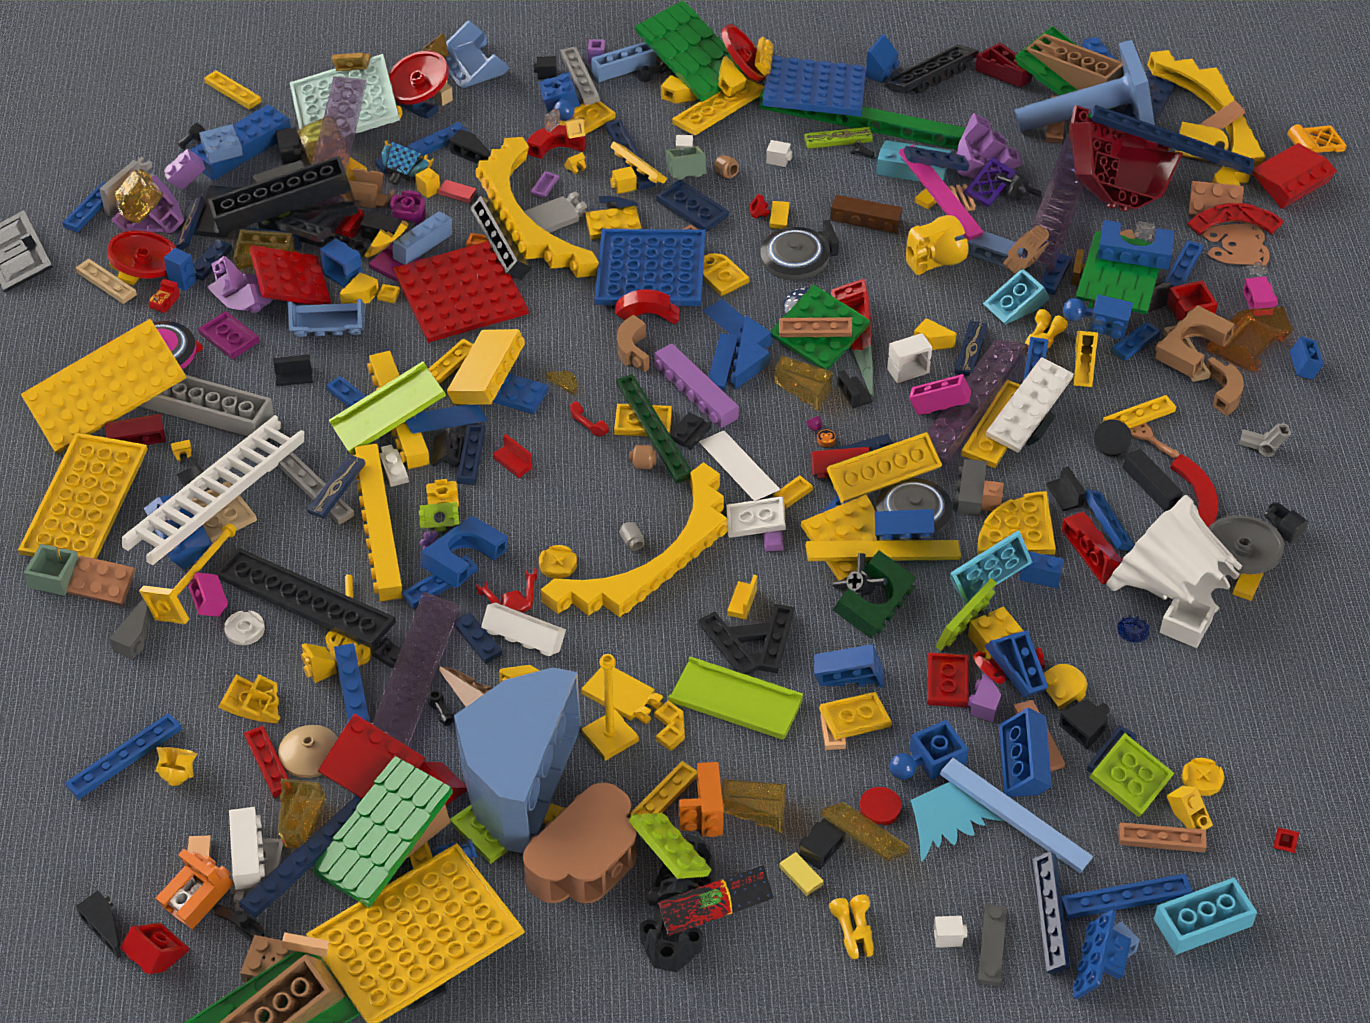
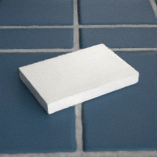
M783 497L726 505L729 538L786 530Z

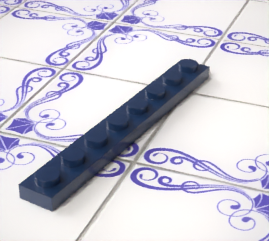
M355 796L243 897L239 901V907L255 918L258 917L316 863L333 842V837L356 811L357 805L362 799Z

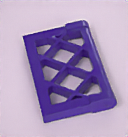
M991 157L980 173L965 189L964 194L989 208L1007 186L1006 183L999 180H991L989 174L1005 172L1008 174L1007 177L1013 178L1016 171ZM992 165L997 168V170H988V169H989ZM987 174L988 181L979 182L983 175ZM1001 183L996 190H993L992 184ZM980 185H990V191L981 190ZM978 186L979 192H974L972 189ZM992 194L989 199L983 197V195Z

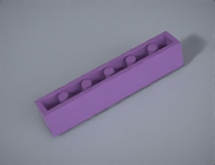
M670 344L655 352L654 365L656 369L661 371L669 381H672L677 389L682 391L691 402H694L699 410L705 413L714 424L723 428L738 419L739 406L677 347Z

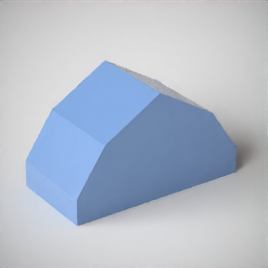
M553 667L504 680L454 715L461 770L473 814L476 820L485 826V830L488 829L489 834L494 839H497L498 843L504 846L506 850L524 853L531 839L536 835L538 836L580 731L581 716L577 672Z

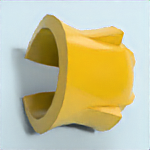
M172 747L156 748L159 762L155 771L169 785L178 786L188 780V778L194 777L193 761L198 753Z

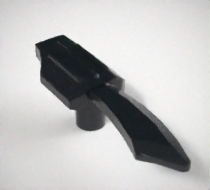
M214 905L215 915L235 924V930L246 938L253 940L255 935L264 937L265 934L261 930L260 923L245 914L239 916L225 906Z

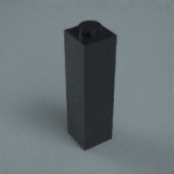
M1141 448L1125 455L1123 469L1164 512L1172 509L1182 498L1183 492Z

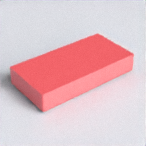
M445 180L438 190L439 195L470 203L477 193L476 188Z

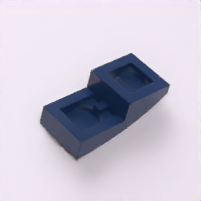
M425 101L410 105L401 104L410 112L429 119L438 111L437 105L426 103Z
M599 196L600 203L616 202L617 208L638 205V202L626 197Z

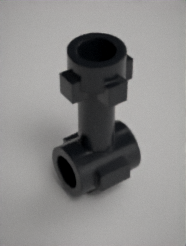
M664 61L658 62L657 66L652 68L647 65L642 66L640 78L642 81L648 82L651 80L652 74L657 72L663 73L669 67Z
M432 690L427 698L429 706L437 709L439 712L438 720L440 723L442 722L444 726L452 724L454 722V714L452 711L448 712L443 705V694L439 690Z

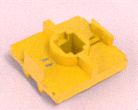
M447 479L434 480L435 483L426 484L428 505L457 502V507H459L456 481L447 482Z

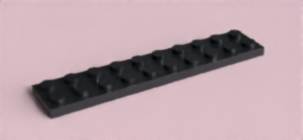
M238 548L214 573L223 582L371 649L376 646L396 623L395 617L241 548Z

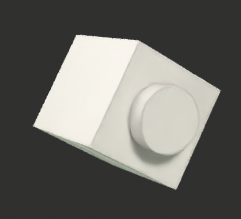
M771 140L767 148L766 163L786 167L787 162L792 159L793 152L790 151V143Z
M962 916L935 917L933 929L936 948L962 947L963 939L967 938V926L962 923Z

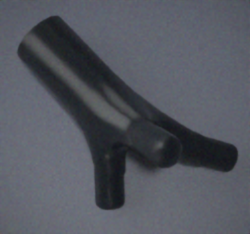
M860 140L854 143L858 149L851 151V154L861 153L869 158H873L875 153L865 148Z

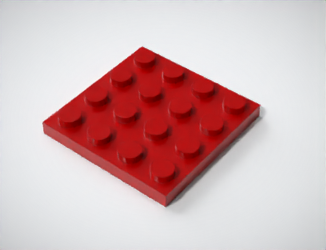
M251 246L250 254L262 297L309 305L331 304L318 256L263 246Z

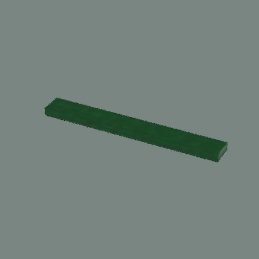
M631 374L616 379L618 388L675 483L690 479V472L692 470L634 375Z

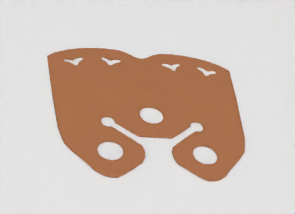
M1254 224L1218 225L1211 227L1203 233V236L1212 242H1217L1224 234H1228L1222 240V245L1224 249L1232 252V255L1220 247H1213L1208 252L1210 257L1220 262L1266 265L1269 261V250L1262 244L1265 240V235L1262 229ZM1210 233H1216L1217 237H1211ZM1235 242L1236 246L1232 247L1228 243ZM1216 251H1219L1222 253V255L1216 256L1214 253Z

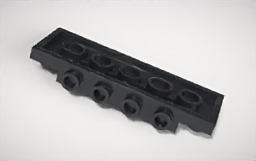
M957 44L884 80L885 87L899 90L903 93H909L912 90L917 93L924 92L930 87L952 78L955 74L964 72L968 68L967 62L973 61L977 54H979V51Z

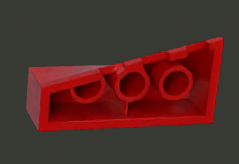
M1084 511L1064 518L1061 532L1101 584L1107 583L1123 559L1116 554L1113 546L1105 540L1102 532L1098 531L1092 519Z

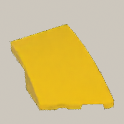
M402 220L394 235L380 229L364 256L369 258L386 249L405 231L408 223Z
M236 674L218 708L250 720L278 723L280 716L278 714L277 683L258 674L254 683Z

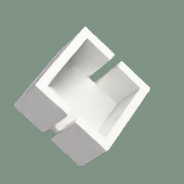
M922 333L889 344L890 357L888 358L887 370L896 383L930 373L931 361L929 359H931L932 346Z
M1175 597L1163 617L1160 633L1197 648L1212 622L1216 606L1197 598L1190 605L1185 599Z

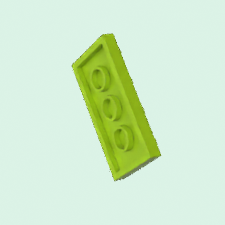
M990 578L945 627L935 646L937 649L942 651L946 646L950 648L957 639L955 637L958 634L962 635L968 627L967 624L978 617V612L986 609L990 603L989 600L996 593L994 591L997 584L996 581Z
M663 813L631 815L628 822L677 879L706 877L709 875L711 868L706 864V861L685 840L681 832L671 824L666 815Z

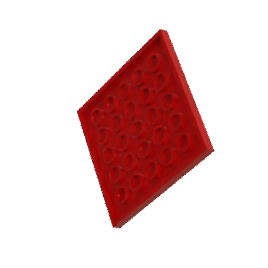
M489 241L393 267L397 281L428 343L529 314L528 307L511 275L507 274Z

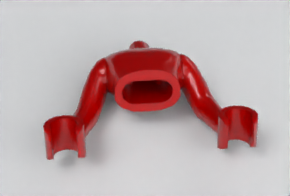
M534 568L533 574H529L527 570L525 571L527 580L526 598L520 591L515 590L501 596V604L495 594L488 588L486 581H484V587H479L476 584L477 593L479 595H486L491 603H498L524 613L530 610L533 605L534 581L538 578L537 569Z

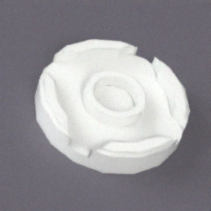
M248 610V612L238 611L232 614L226 620L224 630L230 642L244 646L258 641L263 636L265 627L263 618L258 613Z

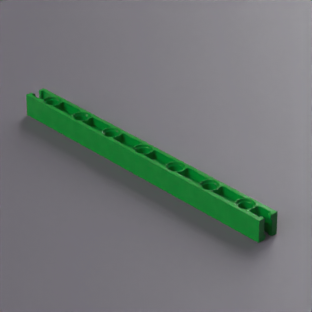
M765 87L760 95L762 100L760 102V109L850 128L869 127L870 131L874 133L958 150L959 142L966 129L965 127L862 106L861 116L762 106Z

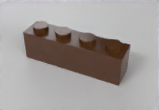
M836 194L831 206L830 220L897 233L902 220L903 207Z

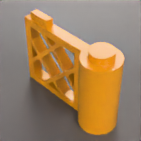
M1297 124L1292 126L1287 133L1294 145L1300 143L1316 153L1329 151L1343 152L1347 147L1331 125L1303 128Z

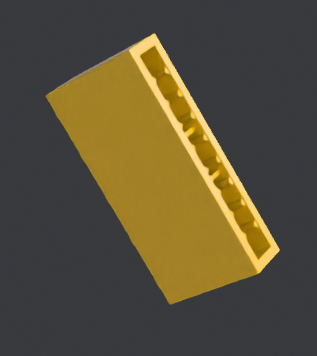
M519 329L481 330L447 389L453 405L492 404L524 347L525 340Z

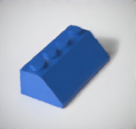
M174 495L159 496L144 508L145 512L149 516ZM183 508L179 510V512L189 518L195 516ZM171 519L165 521L177 529L181 527L180 524ZM202 525L167 554L172 562L185 570L198 560L213 543ZM155 529L157 535L164 540L169 537Z
M1028 707L999 725L1004 794L1008 797L1035 796L1052 787L1046 716Z

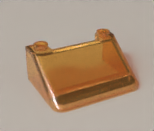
M1282 306L1242 310L1230 320V322L1234 323L1233 337L1224 346L1210 341L1206 348L1209 352L1247 371L1255 372L1260 370L1262 366L1261 360L1257 358L1274 340L1277 339L1278 342H1282L1288 339V336L1293 332V328Z

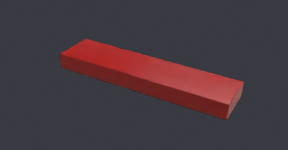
M264 726L245 732L244 737L273 798L293 791L292 784Z

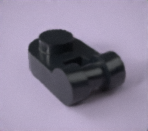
M386 637L380 641L378 647L375 646L370 650L374 658L392 669H401L407 664L406 653L392 644Z

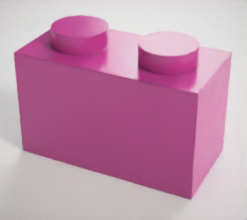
M1267 277L1245 279L1243 294L1253 316L1273 314L1275 306L1278 304V299L1274 295L1272 285L1268 282Z
M196 572L188 587L198 615L220 617L223 610L226 609L228 601L218 575Z

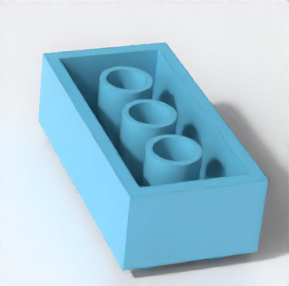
M1234 877L1158 905L1154 921L1175 955L1252 927L1257 911Z

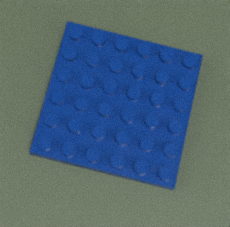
M773 56L770 74H767L762 106L861 116L866 67L859 64H835L829 61L817 62L812 59L799 60L794 57L782 58L781 56Z
M602 229L595 305H616V302L621 297L630 292L656 290L670 296V303L676 306H701L706 231L682 229Z

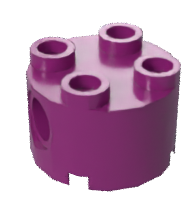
M403 191L401 195L398 196L396 194L393 196L390 204L392 217L416 222V226L426 220L425 199L421 197L420 193Z

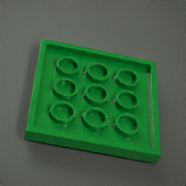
M813 284L783 318H852V337H779V322L770 332H772L771 337L819 369L827 372L870 325V320Z

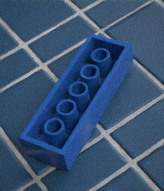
M268 104L233 124L236 136L241 143L242 156L210 163L202 143L190 149V151L203 159L205 170L202 173L214 181L277 144L276 130L291 128L290 119Z

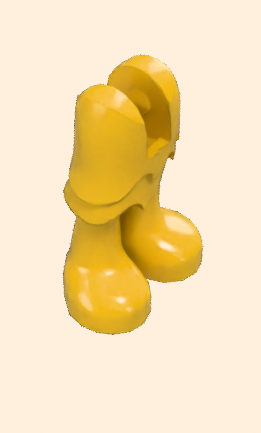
M1039 310L1035 316L1037 327L1026 339L1023 347L1024 353L1028 354L1030 337L1049 339L1047 349L1050 348L1056 335L1066 330L1068 326L1067 320L1062 316H1055L1052 320L1051 314L1048 311ZM1050 326V329L1048 330L1047 334L1044 333L1045 330Z
M867 895L855 896L850 901V909L857 926L855 931H853L850 920L848 901L844 898H838L829 903L831 913L838 918L844 933V945L851 959H858L857 943H862L866 957H871L874 952L871 926H867L865 913L870 907V900Z

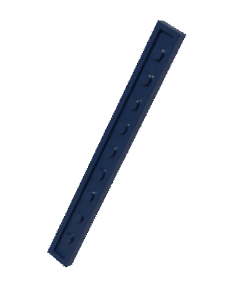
M1097 105L1093 108L1091 121L1098 124H1103L1130 135L1156 142L1162 146L1229 167L1241 173L1251 175L1253 171L1254 159Z

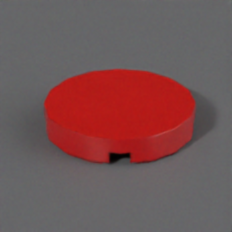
M978 651L973 656L976 664L988 677L1002 685L1008 677L994 659H987L985 657L987 653Z
M873 787L865 791L861 796L859 807L861 815L869 823L889 825L900 816L902 803L900 797L893 790L885 787Z

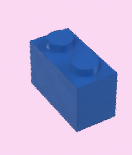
M174 248L164 257L168 280L178 283V288L184 291L194 285L197 280L190 254Z
M1300 336L1290 350L1292 362L1297 376L1313 380L1324 363L1317 341Z
M1028 551L1033 563L1021 569L1019 580L1058 588L1064 559Z

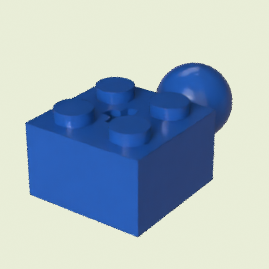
M570 72L539 82L549 116L554 114L561 121L570 120L575 112L574 107L580 106Z
M1097 294L1094 309L1086 307L1082 300L1072 298L1064 304L1063 314L1070 321H1079L1083 317L1091 319L1088 331L1108 335L1115 339H1124L1133 303Z
M946 719L912 734L909 750L913 755L910 756L906 753L896 754L890 761L889 769L895 778L906 780L912 777L916 767L921 765L930 780L941 776V770L952 758L966 765L969 749Z

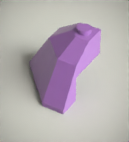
M975 113L972 114L957 150V154L964 155L970 165L968 171H958L961 176L975 179L991 157L999 160L1011 169L1021 166L1022 160L1019 152L1006 144L1007 140L999 131L997 133L993 131L991 123L986 118ZM992 165L988 170H997V168ZM997 173L989 174L990 178L995 177Z
M155 175L111 219L123 232L141 230L153 233H173L184 222L178 201L168 187Z
M244 273L246 286L228 297L220 296L217 282L208 286L209 290L227 308L257 313L261 311V308L274 300L262 297L257 277L253 274Z

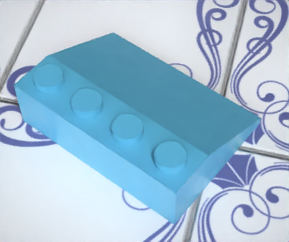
M886 140L880 149L876 175L920 181L899 155L900 149L913 144ZM915 145L918 148L951 153V150ZM931 165L944 181L947 168Z
M1019 530L950 573V580L965 604L977 594L990 578L999 584L1033 563Z

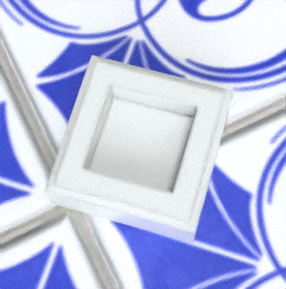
M676 135V149L680 148L683 150L685 147H693V135Z

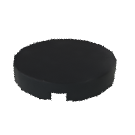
M1110 419L1102 422L1094 433V442L1098 450L1107 456H1119V454L1125 453L1131 445V431L1125 423L1119 420Z

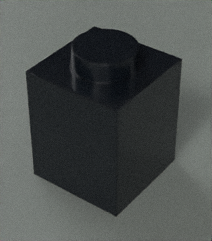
M556 56L537 57V63H534V73H537L538 80L557 77Z

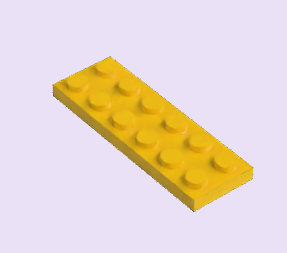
M745 77L747 80L742 90L729 97L723 91H720L672 118V123L693 135H697L758 98L765 86Z
M1006 379L963 447L961 456L972 460L986 461L987 466L997 467L1008 447L987 437L986 431L1020 387V384Z
M925 432L828 466L827 472L841 503L936 470L942 464L928 433Z

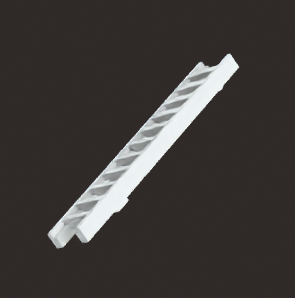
M274 415L122 536V548L129 551L141 540L146 541L155 547L146 555L147 562L154 565L266 472L273 470L291 451L304 442V431L301 430L289 438L278 431L281 429V422ZM271 438L282 445L278 448L266 440ZM258 447L270 455L264 457L253 450ZM246 457L258 465L253 468L241 460ZM234 467L245 475L241 478L228 470ZM221 477L233 485L228 488L216 480ZM208 487L219 493L220 496L215 498L204 490ZM196 497L208 505L203 508L191 500ZM183 508L195 516L189 518L179 512V510ZM171 519L180 524L181 527L177 529L165 521ZM157 529L169 537L164 540L152 532Z

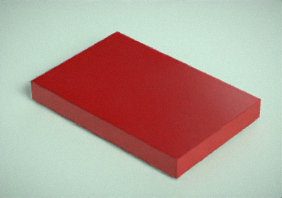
M928 652L927 705L968 708L969 655Z

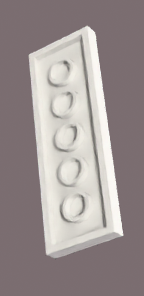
M1041 357L986 431V436L1019 453L1072 380L1074 373Z

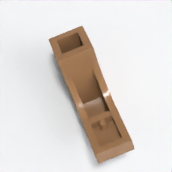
M632 315L618 329L617 353L619 359L626 367L632 363L636 368L646 372L650 369L649 356L635 346L638 341L646 337V323Z
M1211 357L1207 360L1206 364L1211 373L1210 377L1223 387V389L1215 394L1213 407L1225 416H1228L1239 405L1244 386L1243 377L1232 363L1225 366L1214 357Z

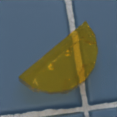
M563 370V372L551 371L546 374V379L569 394L574 395L576 393L578 383L576 376L571 372Z

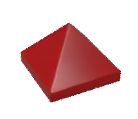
M1278 827L1273 848L1295 853L1299 832Z

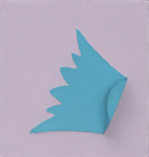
M951 782L920 795L909 802V805L913 807L917 823L921 862L928 854L932 840L938 848L940 847L941 834L951 844L955 845L957 842V829L967 835L974 836L971 821L985 826V823L981 817L1005 821Z

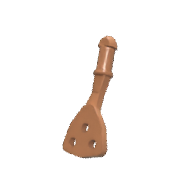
M1146 423L1130 429L1133 438L1149 441L1161 452L1171 456V458L1179 456L1177 450L1158 441Z

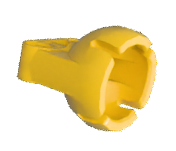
M945 215L938 217L932 223L915 226L909 231L906 262L916 275H921L927 270L942 265H956L967 258V239L964 238L958 241L954 239L965 234L960 221L955 216Z

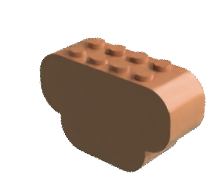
M597 783L588 787L582 794H578L574 798L573 803L567 808L562 809L558 817L553 822H549L538 836L536 835L531 839L523 853L525 884L530 893L547 903H558L566 900L568 897L580 903H593L606 895L633 868L637 860L636 830L628 822L631 817V802L624 791L610 783Z

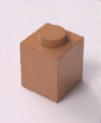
M984 482L981 510L993 511L1001 505L1004 483Z

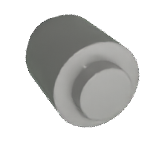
M635 522L624 523L619 533L627 548L632 551L641 549L644 546V537Z

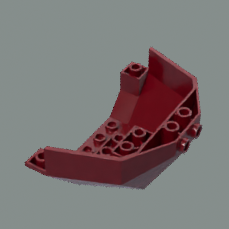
M1074 105L1069 126V136L1076 181L1100 201L1107 204L1106 207H1118V210L1123 212H1129V209H1138L1164 196L1183 152H1169V147L1162 146L1156 142L1091 121V118L1088 117L1089 109Z

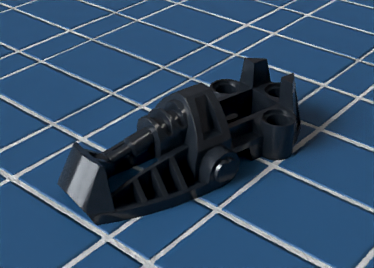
M693 835L683 837L693 846L698 855L706 861V864L711 868V872L706 877L677 879L663 863L655 884L649 889L647 901L649 906L656 907L653 919L644 920L640 925V942L645 948L650 963L654 968L665 971L677 972L703 949V933L697 926L683 931L679 936L678 942L661 940V932L664 929L665 923L658 902L714 882V868L710 846L701 838Z

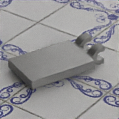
M140 157L137 161L133 160L99 188L106 215L111 217L154 176L152 173L147 176L146 170L153 167L151 161L145 163L143 157ZM126 181L127 185L123 187V183ZM129 186L130 190L126 192V188Z
M575 191L567 199L562 196L525 210L524 213L538 226L550 233L578 222L579 217L585 216L587 205L584 201L579 202L577 200L579 194Z
M262 838L263 844H259V848L263 847L264 860L260 861V864H264L265 877H262L261 881L281 864L285 847L284 839ZM233 884L230 892L235 894L233 899L234 903H236L235 911H244L239 907V901L253 888L235 890V885Z

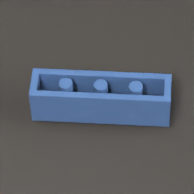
M642 42L592 57L591 72L598 82L640 70L645 65H656L657 54L646 42Z
M438 211L393 241V259L402 264L411 263L452 235V218Z
M983 231V236L968 241V254L1003 266V262L1009 256L1007 255L1008 251L1016 242ZM963 235L957 236L956 241L964 239L965 237ZM1020 248L1018 250L1019 257L1026 258L1028 251L1025 248Z

